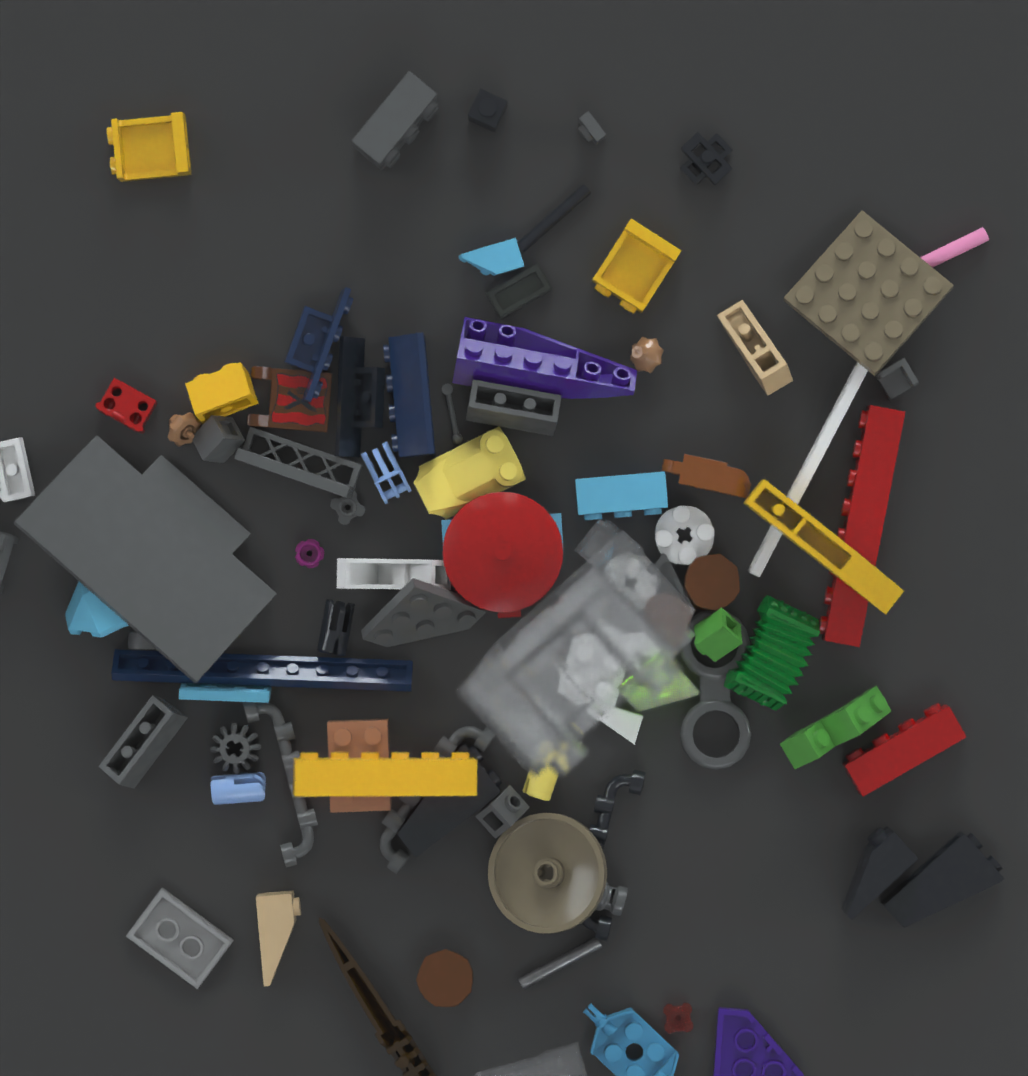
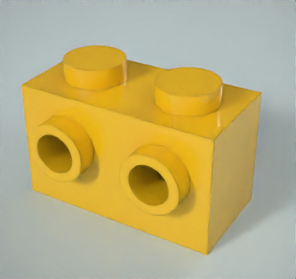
M241 362L226 364L219 371L211 374H200L193 381L185 383L194 414L202 424L211 415L225 417L259 404L249 372Z

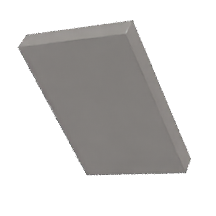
M163 887L126 935L128 939L196 989L201 986L234 941Z

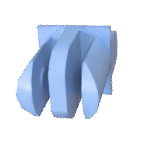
M386 441L382 445L394 471L389 472L378 448L373 449L372 452L384 475L380 478L366 452L361 454L385 504L389 503L388 499L395 496L399 498V494L405 491H412ZM399 474L403 483L395 486L391 478ZM388 480L391 488L383 492L380 483Z

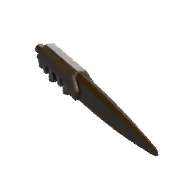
M319 917L321 929L342 973L376 1029V1038L386 1048L388 1054H392L396 1067H400L403 1072L402 1076H436L401 1019L396 1020L353 956L325 919Z

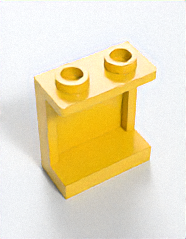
M173 112L169 116L129 120L111 119L112 127H107L108 143L114 146V157H110V168L112 175H116L120 182L192 175L186 115L183 112Z
M631 218L593 277L592 282L596 284L594 289L607 298L611 294L621 300L619 305L630 313L634 314L636 310L642 313L682 250Z

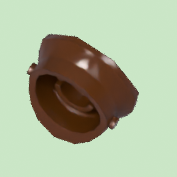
M721 554L696 557L688 566L684 581V589L693 606L700 610L717 611L721 607L725 608L731 604L740 592L737 566Z
M448 949L426 956L416 977L420 993L428 1002L437 1007L458 1006L471 993L474 981L473 970L468 959Z

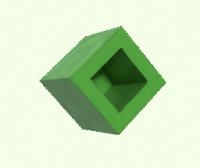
M722 607L694 626L695 647L701 654H706L714 662L742 644L741 624Z

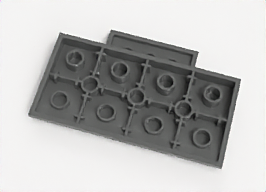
M97 435L14 522L22 532L195 684L277 594L233 555L250 536L251 533L162 455L141 474Z

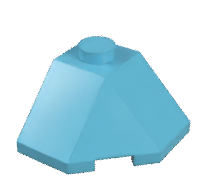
M78 581L65 613L70 634L80 635L84 631L90 632L93 637L102 638L128 626L124 620Z

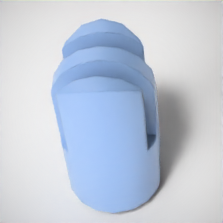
M262 772L214 775L211 777V798L214 805L261 802L265 799L266 776Z

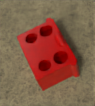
M114 377L102 400L97 402L95 406L104 415L139 434L145 433L144 427L158 403L155 399ZM116 389L122 390L120 396L113 395ZM141 404H148V408L145 411L139 410Z

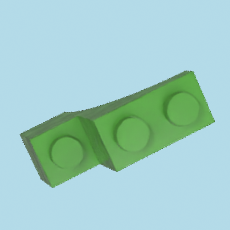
M876 685L836 711L796 731L782 741L780 745L793 768L797 769L819 759L835 746L861 735L889 714L891 709Z

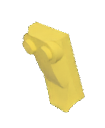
M498 426L420 465L418 475L413 483L428 513L439 515L446 520L456 515L462 507L473 499L489 493L502 492L526 480L508 438Z

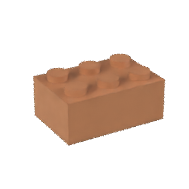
M389 718L329 720L327 722L328 758H331V752H348L349 758H361V752H379V758H390ZM330 796V813L390 811L392 808L391 796Z

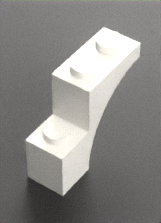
M337 558L338 589H402L412 578L451 590V582L447 576L443 560Z

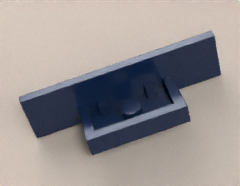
M345 287L341 290L332 316L307 306L303 308L284 363L311 373L302 402L309 403L312 398L317 399L323 385V382L319 381L322 370H328L333 357L329 350L332 342H338L343 330V326L339 325L342 314H348L353 302V298L349 297L350 288Z

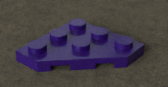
M718 1007L713 1076H804L803 1072L748 1009Z

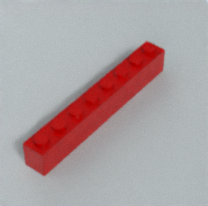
M868 405L866 411L861 410L858 428H862L861 439L855 440L852 457L857 459L855 469H850L846 486L851 487L849 499L844 498L841 508V516H845L843 528H838L836 536L873 566H876L906 412ZM834 575L832 587L827 586L824 595V604H828L826 616L821 615L819 621V631L822 634L821 640L860 647L868 601Z

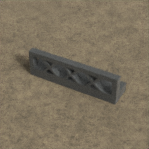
M253 427L249 428L243 449L238 448L234 458L349 499L352 498L363 466ZM255 435L266 438L271 450L261 455L250 452ZM272 440L281 443V445L274 447ZM290 446L294 448L298 460L287 465L282 463L277 451ZM300 450L310 454L302 457ZM273 454L276 460L267 458V456ZM314 456L321 457L326 466L325 470L317 474L310 473L305 463L306 460ZM327 459L337 464L330 467ZM301 463L304 470L293 466ZM343 465L354 468L348 485L337 482L332 470ZM329 473L331 479L322 477V475Z

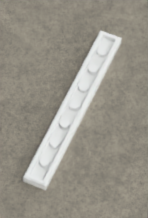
M856 362L787 494V497L797 505L868 372L858 362ZM770 526L748 568V573L759 578L782 536V533L773 526Z

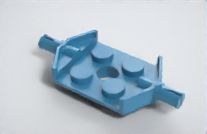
M590 1003L588 1008L593 1013L587 1008L583 1010V1013L596 1026L590 1053L594 1054L616 1076H674L679 1053L632 1008H627L610 1015H603ZM632 1043L639 1044L643 1049L642 1055L637 1059H631L625 1053L627 1046Z

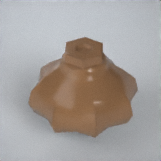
M641 337L636 344L632 345L630 360L638 372L646 371L652 373L655 367L662 364L661 357L664 350L659 346L657 338L648 339Z
M191 412L184 415L174 414L169 419L168 439L175 442L178 447L184 444H191L195 436L194 434L200 428V420Z

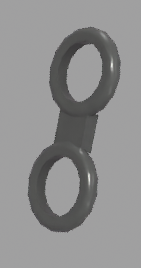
M705 610L700 611L688 620L681 630L679 639L681 659L690 671L699 676L700 703L692 707L683 719L680 736L683 749L692 761L704 768L718 770L731 767L740 761L750 746L752 732L749 719L740 707L730 702V689L724 687L728 670L739 668L735 661H744L741 654L749 653L745 646H750L747 629L740 619L726 611L741 624L742 644L737 647L733 659L723 667L711 668L698 662L691 648L694 626L715 612ZM714 710L723 711L732 716L739 729V739L734 750L726 756L718 758L709 757L700 752L694 744L692 735L694 724L698 718L706 712Z

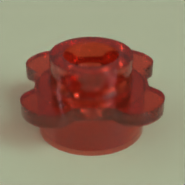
M685 1002L679 1006H673L672 1004L664 1006L663 1013L666 1015L664 1029L666 1032L672 1034L675 1031L690 1032L693 1029L694 1024L690 1017L692 1006L689 1003ZM680 1015L681 1020L677 1021L675 1017Z

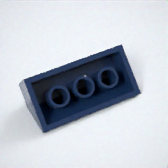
M422 332L389 337V345H383L385 363H391V374L386 375L387 392H393L394 404H389L390 422H396L397 434H391L393 452H399V458L436 455L425 335Z

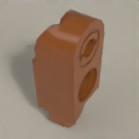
M684 454L683 462L663 460L661 471L679 475V484L746 499L750 494L752 484H750L748 475L743 470L727 466L725 462Z

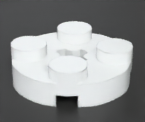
M678 506L667 510L657 521L655 526V542L660 554H666L670 562L690 565L696 557L707 555L711 550L714 542V528L709 517L700 509L693 506ZM686 527L690 528L691 532L689 535L692 537V540L690 542L685 540L679 543L677 530L679 528L682 530L686 529Z

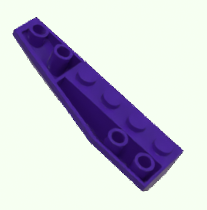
M464 317L452 383L471 387L474 379L562 395L561 398L565 399L607 398L634 395L637 370L525 328Z

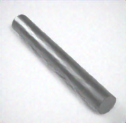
M593 938L522 976L518 980L522 988L526 989L602 948L599 939Z

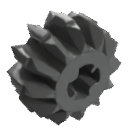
M233 722L231 724V733L226 726L220 728L225 738L216 734L213 735L212 739L219 743L220 746L210 747V752H220V755L213 761L216 764L224 759L226 762L222 767L223 771L226 772L230 765L233 764V771L235 774H238L240 772V763H242L246 770L251 769V764L247 758L252 761L259 760V756L251 752V750L261 749V744H251V741L256 739L258 734L255 732L248 737L246 733L249 730V725L245 724L241 732H238V724ZM230 741H233L235 744L240 742L243 745L240 749L241 755H238L237 752L232 754L229 752L228 748L232 746L229 744Z

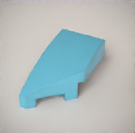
M516 238L485 246L458 256L460 261L473 265L485 276L489 274L495 276L524 267Z

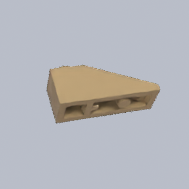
M743 300L717 315L767 396L793 381L786 361Z
M294 890L258 893L256 896L264 987L270 986L273 982L296 923V916L301 915L300 898L294 897Z

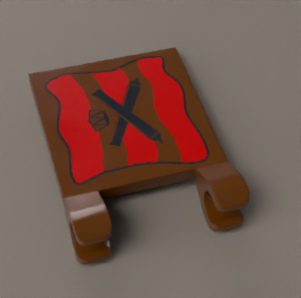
M253 366L251 369V377L253 379L272 380L269 415L249 414L247 417L248 426L327 432L332 373H321L319 381L323 382L318 398H312L311 402L305 403L302 402L311 376L310 372Z

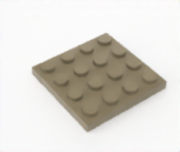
M861 211L785 295L783 301L872 375L876 376L948 295L954 285L864 211Z

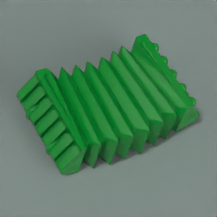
M766 595L757 609L762 619L755 621L759 628L752 629L756 636L749 637L753 645L745 646L749 653L741 654L744 661H735L739 668L728 670L724 687L736 692L737 695L754 700L760 706L764 705L777 711L787 703L783 694H792L789 686L799 685L795 677L804 676L800 668L809 666L803 657L812 655L807 646L815 645L810 638L817 637L820 634L819 619L807 614L806 611H801L784 603L783 600Z

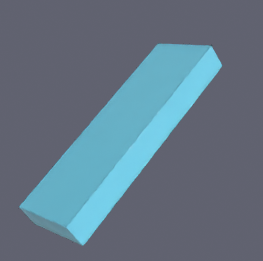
M181 683L179 688L180 700L269 703L271 697V686Z

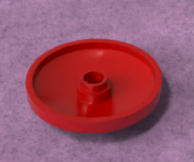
M512 492L489 493L467 503L450 522L443 542L444 567L453 587L471 604L492 612H514L535 604L554 585L563 561L562 538L554 519L536 501Z

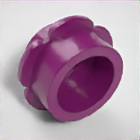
M308 539L306 542L301 541L297 544L295 559L299 565L315 568L319 565V561L323 560L324 549L319 546L320 544L317 540ZM307 551H312V556H307Z

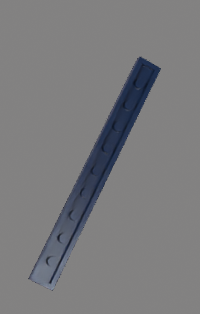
M114 650L111 672L112 680L194 683L159 651ZM223 653L196 684L411 692L413 661Z

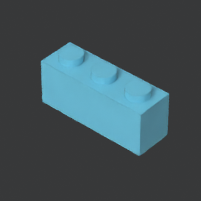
M665 471L575 479L578 515H584V520L602 519V513L614 512V518L632 517L633 510H644V515L662 514L661 508L668 507Z

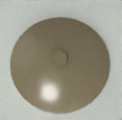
M538 813L516 821L499 837L489 859L488 881L497 907L512 923L535 933H559L578 926L595 911L605 891L607 866L598 840L582 823L561 814Z

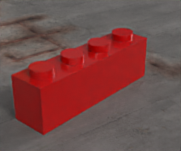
M936 703L923 711L924 717L917 721L910 718L897 726L899 731L890 736L888 733H884L871 741L873 746L863 751L860 747L846 755L847 761L843 762L842 765L862 797L967 737L948 705L940 706L939 703Z

